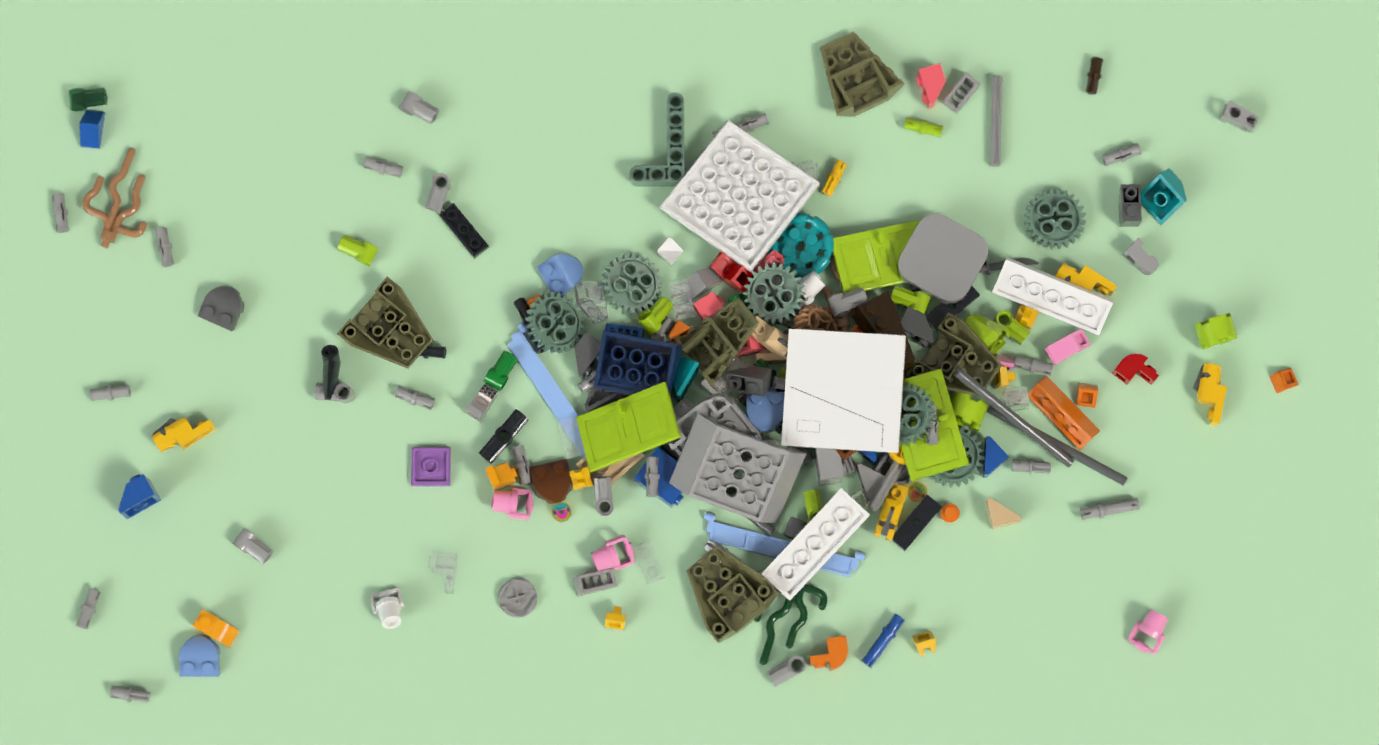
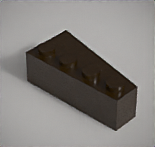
M889 291L858 305L852 316L863 333L906 336ZM907 337L904 372L910 370L915 361Z

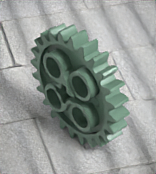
M1050 188L1049 194L1042 190V197L1036 194V200L1031 199L1029 202L1032 206L1027 205L1026 210L1029 212L1024 214V217L1028 218L1024 224L1030 225L1026 232L1032 231L1033 233L1030 238L1037 237L1036 244L1042 241L1043 247L1050 244V249H1052L1056 245L1059 250L1063 244L1067 248L1069 242L1074 244L1075 238L1079 239L1081 236L1079 232H1083L1085 229L1081 225H1085L1086 221L1081 218H1084L1086 213L1080 212L1084 206H1078L1080 200L1074 201V194L1068 197L1067 190L1063 194L1060 193V188L1057 189L1056 193ZM1064 205L1067 207L1068 211L1062 212L1059 210L1058 206ZM1045 207L1049 213L1042 214L1039 209ZM1052 216H1055V218L1058 219V221L1055 222L1054 219H1051ZM1067 223L1070 226V230H1064L1061 224ZM1045 225L1049 226L1052 232L1047 233L1042 227Z
M625 253L622 258L617 256L616 261L612 260L610 262L611 266L607 265L605 267L607 272H604L602 276L606 279L602 280L601 284L606 285V287L602 291L608 293L604 297L605 299L611 298L609 305L616 304L615 310L621 307L623 314L629 310L630 315L635 310L638 315L641 313V309L643 311L648 310V307L651 308L654 305L653 302L659 299L657 296L661 295L662 292L658 289L663 284L658 283V281L662 277L656 276L659 269H652L655 263L649 265V258L643 261L641 254L635 258L634 253L630 257ZM625 267L632 270V275L626 273ZM641 278H645L648 281V285H644L641 282ZM616 283H620L623 290H619L616 287ZM632 293L638 295V301L632 298Z
M773 262L771 268L769 264L765 263L764 270L758 266L759 273L752 271L754 278L747 277L751 283L750 285H744V287L748 288V291L743 293L748 296V299L744 300V302L750 303L747 308L749 310L754 309L752 314L754 316L759 314L758 317L761 319L765 318L767 324L770 322V319L773 325H776L777 320L784 324V318L791 321L790 315L797 316L795 310L802 309L798 304L805 302L801 299V296L806 295L805 292L801 291L805 285L799 284L802 278H795L798 272L793 271L790 273V266L784 270L783 263L779 265V268H777L775 262ZM780 275L782 283L777 286L774 284V278ZM766 279L769 280L772 288L778 291L776 295L784 306L782 309L780 308L777 299L773 296H770L773 294V292L767 285L765 281ZM761 285L766 287V292L763 295L757 293V289ZM786 292L792 294L789 302L783 300V295ZM774 302L775 309L768 312L767 304Z
M550 292L547 295L543 294L534 299L535 302L530 304L532 309L526 311L530 316L525 318L526 321L530 322L525 327L531 329L528 335L534 336L532 342L538 341L537 347L544 346V352L550 349L551 354L556 351L558 354H561L564 351H570V348H574L580 340L579 337L584 335L580 330L586 327L581 324L585 318L579 316L583 311H577L579 304L573 305V298L567 300V294L561 296L560 292L555 294ZM551 306L555 309V313L551 311ZM565 318L569 320L570 325L566 323ZM541 321L545 323V328L541 325ZM556 333L559 334L560 340L557 339Z
M907 383L906 386L903 384L901 415H904V418L901 417L899 446H902L903 442L906 446H909L910 441L917 444L916 438L924 440L922 434L929 435L927 427L933 428V425L929 422L936 420V418L931 416L932 413L936 412L935 409L930 408L935 404L933 401H928L931 396L925 394L926 390L920 389L917 385L913 387L910 383ZM916 399L915 406L911 408L910 403ZM917 418V424L912 427V421Z
M964 426L959 431L964 448L969 449L966 455L970 458L971 464L956 468L952 473L942 472L935 474V482L941 479L942 486L949 482L951 488L953 483L956 482L957 487H960L961 481L967 485V478L973 481L975 479L973 473L979 475L980 472L977 468L983 467V464L979 461L985 459L984 456L980 455L984 452V449H978L982 442H975L977 435L971 437V430L965 433Z

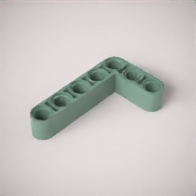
M671 93L667 98V165H637L632 167L630 170V182L634 186L676 187L685 176L684 98L680 93ZM673 100H678L680 102V105L673 106L671 105V102ZM673 118H678L681 122L679 124H673L671 123V120ZM678 136L681 140L675 143L671 141V138ZM678 154L681 158L678 161H674L671 159V156ZM677 172L681 175V177L679 179H673L671 175ZM636 173L643 174V177L641 179H635L633 175ZM654 173H660L662 177L660 179H654L652 175Z

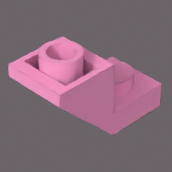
M1080 329L1051 344L1045 350L1055 365L1086 349L1091 344L1083 330Z

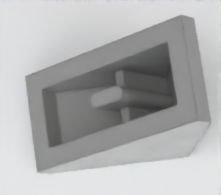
M708 267L696 271L680 287L691 302L721 284L722 280L718 274Z
M860 463L857 464L856 468L868 504L885 476Z

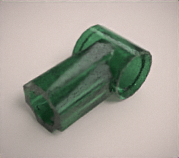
M75 88L68 91L71 111H84L87 107L107 105L108 102L105 88L91 90Z

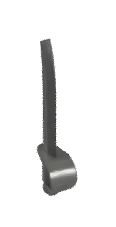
M1028 258L1013 259L1026 265L1039 264V262ZM986 259L979 273L987 272V275H990V271L1001 270L1005 261L989 264Z

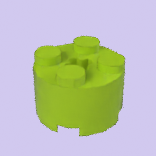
M1231 313L1218 315L1202 323L1194 324L1200 346H1202L1203 350L1237 339V331Z
M952 393L950 400L958 427L961 428L965 425L971 430L979 431L988 404L981 399L977 402L975 399L970 398L971 395Z

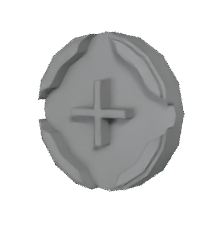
M521 578L513 579L501 587L499 604L507 615L515 618L524 617L535 609L537 592L529 581Z

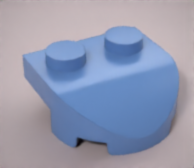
M557 254L537 266L550 292H553V294L560 292V295L563 296L573 289L576 290L582 283L584 268L582 263L574 256Z
M767 391L764 396L747 394L746 416L759 432L770 433L783 424L785 392Z
M195 635L188 639L179 653V677H219V656L221 654L219 645L206 635Z

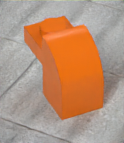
M846 636L827 638L828 654L810 656V666L820 669L825 668L826 664H829L830 671L841 667L848 655Z

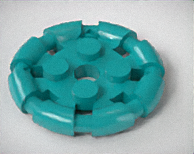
M797 213L780 235V237L784 238L782 244L778 243L777 239L767 254L774 250L783 254L785 257L784 270L793 264L796 268L794 270L791 269L790 273L797 271L798 273L795 278H803L812 271L820 274L831 261L829 259L831 254H833L834 237L829 232V226L821 218L809 216L808 213ZM807 223L812 224L811 230L806 228ZM795 224L796 228L789 230L788 226ZM822 234L824 238L819 241L817 236ZM803 242L806 244L805 250L797 251V244ZM820 250H821V251H824L822 257H821V256H820V257L818 256L819 253H820ZM812 262L813 267L807 269L806 264Z

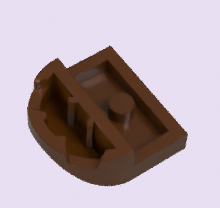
M567 459L529 467L534 490L538 498L546 500L547 503L551 504L559 503L565 500L569 492L572 491L573 484Z

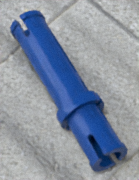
M895 613L887 626L882 628V633L861 660L865 665L872 668L891 639L896 637V632L905 622L901 616Z

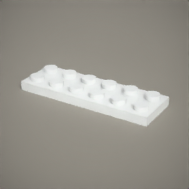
M1008 257L992 293L1096 335L1100 334L1114 302L1110 298Z
M841 488L761 574L787 599L791 600L870 514Z

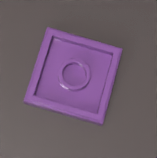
M412 447L411 486H450L451 448Z

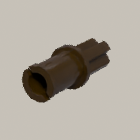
M1100 57L1091 58L1090 70L1087 73L1086 93L1090 95L1097 93L1099 79L1102 78L1100 73L1103 59Z

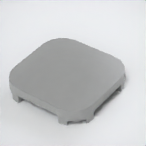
M938 213L929 214L918 223L902 251L897 264L898 272L905 283L918 287L938 298L942 303H956L960 300L962 301L967 295L985 263L988 255V245L985 239L978 233Z
M720 393L706 397L679 417L676 421L681 437L670 441L668 444L671 450L674 449L679 456L681 455L697 413L716 419L717 424L760 440H762V437L735 401L729 396ZM745 451L740 457L743 460H748L752 454L749 451Z

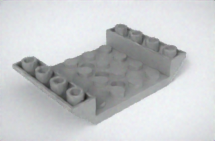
M697 413L669 483L695 499L758 522L777 523L804 461L806 452L790 446L784 449L717 424L716 419ZM745 451H749L752 454L748 460H743L740 457ZM736 469H742L744 475L738 478L733 475V472ZM730 486H734L737 489V492L733 495L726 493V489Z

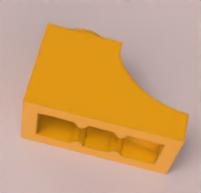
M508 462L485 468L495 491L516 483L515 477L518 475L514 466L509 467Z
M203 609L193 624L194 628L230 648L240 632Z

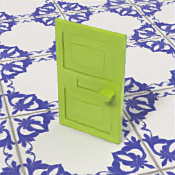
M922 219L833 238V256L843 294L862 287L864 291L905 283L898 272L897 264L902 251Z
M942 369L903 379L905 386L907 383H910L913 387L917 385L920 389L926 390L925 394L931 396L928 401H933L936 405L937 421L939 422V444L927 445L926 434L923 433L924 440L916 438L917 444L910 441L909 446H906L904 442L901 446L911 482L969 465ZM916 399L910 403L911 408L915 406ZM917 418L912 421V427L917 424Z
M666 382L576 417L589 472H594L681 437Z

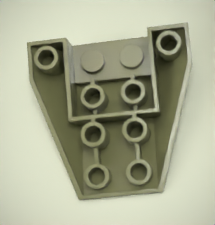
M388 276L377 287L373 297L352 320L349 319L337 333L352 347L407 369L433 341L403 289Z
M948 312L938 327L940 335L923 360L919 361L916 359L906 376L910 378L942 369L947 390L980 397L955 377V372L961 368L983 387L987 388L1002 364L963 320Z
M718 546L712 548L686 570L705 626L717 643L743 630L766 611L778 595V592L766 577Z

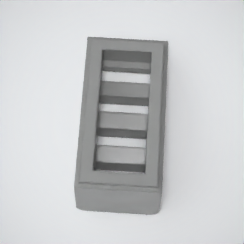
M966 72L942 102L958 113L981 84ZM965 80L968 81L971 85H973V88H969L963 82ZM962 86L969 93L966 95L959 89V87ZM958 92L964 99L960 100L954 93ZM952 97L959 105L956 106L949 99Z
M613 567L577 575L573 578L578 597L617 587ZM604 574H607L609 584H606ZM596 576H599L602 586L598 585ZM589 578L592 579L593 588L590 586ZM582 580H584V584H585V588H586L585 590H584V588H583Z

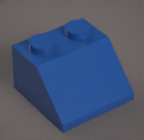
M138 474L133 476L130 482L126 484L118 509L119 513L126 519L161 501L151 480L144 474Z

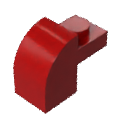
M719 252L709 265L723 282L741 292H745L747 289L744 285H750L751 283L747 277L754 278L744 266L734 263L723 252Z
M1142 354L1126 356L1112 372L1114 376L1126 385L1135 374L1151 385L1159 376L1152 366L1144 364L1148 357Z

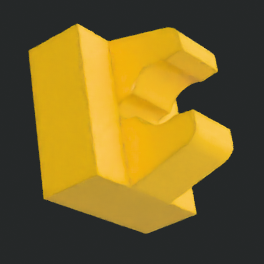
M1021 304L1015 320L1031 330L1038 311Z
M1007 366L1001 367L994 377L995 390L1003 389L1012 380H1016L1015 372H1007Z
M589 467L569 471L574 490L594 485Z
M614 606L613 613H606V628L624 631L626 615H621L622 607Z
M931 631L912 636L913 642L921 656L924 655L923 650L925 648H930L932 653L935 652L937 644Z

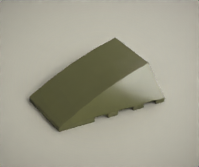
M855 32L820 47L837 116L855 117L887 102L904 85V82L870 50Z
M740 298L718 310V314L713 317L708 316L703 319V323L690 327L684 335H678L673 338L678 344H683L682 350L693 361L699 363V368L702 371L701 374L712 387L738 355L760 323Z

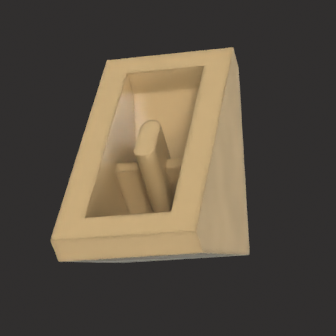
M989 497L985 505L991 529L1015 525L1021 521V516Z

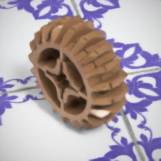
M813 304L803 307L793 319L795 323L793 327L795 329L840 332L838 331L839 326L835 323L836 320L831 317L832 314H828L827 309H822L820 305L816 306Z

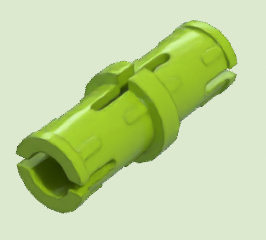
M906 117L904 129L920 132L921 135L925 133L941 137L943 126L927 123V120L919 121Z

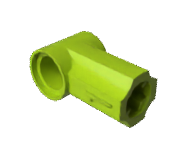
M347 235L341 238L337 248L338 251L354 257L358 262L367 266H371L378 251L376 246L368 242L362 243Z
M896 285L891 295L893 303L905 308L910 307L922 314H925L931 298L925 293L919 291L912 292Z
M660 297L650 309L643 311L638 316V322L648 335L655 334L661 329V322L671 312L673 304L665 297Z
M1000 311L993 318V321L1001 324L999 317L1004 318L1006 325L1003 326L1009 330L1010 338L1021 345L1031 331L1016 321L1010 312Z
M814 489L803 493L808 523L823 508L820 490Z

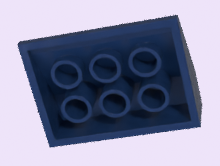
M610 330L603 331L593 388L633 395L666 382L670 395L679 366L683 344Z

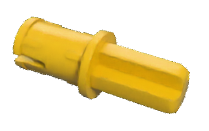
M836 160L831 173L827 174L828 179L822 189V193L825 196H832L837 184L841 182L840 178L847 167V164H842L843 161Z

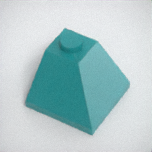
M1170 168L1161 172L1140 193L1141 204L1160 225L1187 201L1182 181Z
M680 357L672 386L678 403L684 398L699 372V363L684 357Z

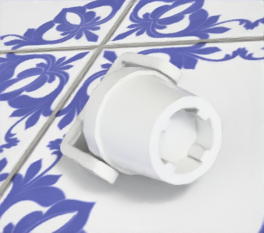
M815 271L803 277L799 284L805 285L801 291L806 293V295H803L806 298L805 302L799 304V306L803 308L810 305L814 301V297L826 286ZM790 292L785 293L786 300L789 302L792 295H790Z
M388 589L370 596L374 615H379L382 626L386 629L398 627L401 624L400 610L401 607H404L400 589ZM397 594L399 595V599L396 597H392Z

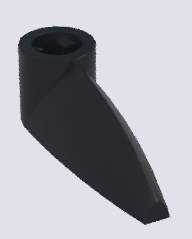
M327 345L321 351L323 359V391L325 400H331L337 384L341 363L338 348L334 345Z

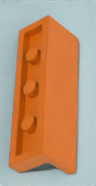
M1049 377L1043 378L1027 393V396L1079 450L1100 432L1090 419Z

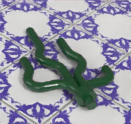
M806 583L794 596L796 606L800 611V618L790 629L785 644L786 648L791 649L793 647L798 630L805 625L808 618V611L803 602L804 592L819 596L818 608L825 610L828 597L824 590ZM773 585V587L776 589V591H777L778 593H781V592ZM794 597L791 600L786 598L782 609L770 615L766 622L767 639L760 658L761 665L767 664L774 643V623L788 614ZM762 614L759 615L754 621L759 622L761 620Z

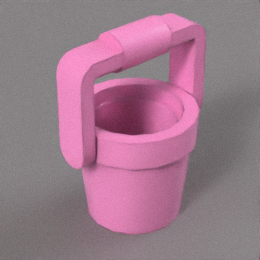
M511 488L510 491H494L491 510L506 513L510 518L528 520L533 511L534 500L532 499V492L517 488ZM518 495L527 496L526 514L516 512Z
M625 535L607 540L605 546L591 553L597 571L614 567V570H618L634 563V551L631 542H628ZM624 541V548L627 556H629V560L620 563L613 544Z
M1151 609L1142 623L1138 621L1135 624L1128 638L1129 641L1135 644V648L1145 653L1148 651L1156 654L1165 639V635L1162 633L1168 618ZM1138 630L1158 639L1153 650L1143 642L1134 640Z

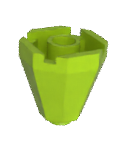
M976 313L973 315L969 314L963 320L994 356L1005 346V337L1008 339L1010 337L1009 330L1003 325Z

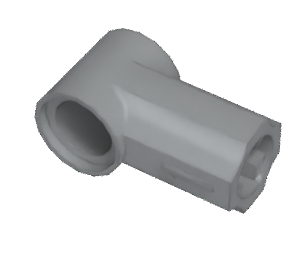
M411 91L407 92L399 105V109L411 116L415 115L430 124L435 121L439 112L438 108L423 101L420 96Z
M438 173L433 177L432 187L425 205L426 209L439 213L442 212L447 193L451 188V182L444 173ZM439 180H446L445 186H437Z
M863 287L846 294L839 293L827 299L835 318L848 314L850 310L868 301Z
M316 383L314 391L316 400H325L323 383ZM345 383L336 384L331 400L327 401L350 403L355 397V392ZM348 389V395L342 398L340 396L342 390Z
M595 477V508L600 515L608 516L614 509L611 477ZM608 502L609 508L602 511L599 509L600 503Z
M243 528L232 544L264 564L271 557L273 550L259 541L258 537Z
M794 656L767 672L776 687L804 672L806 663L802 657ZM800 660L803 663L802 669L794 670L791 666L792 662Z

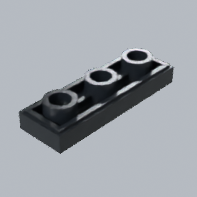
M454 203L439 214L474 259L489 248V245ZM466 228L467 231L463 233L461 229Z
M971 286L962 301L948 304L941 302L926 315L928 323L937 332L939 325L948 312L957 316L980 297V294ZM949 305H954L955 309H950Z
M927 494L894 533L892 541L902 550L906 551L942 506ZM917 520L919 525L914 526L912 521Z

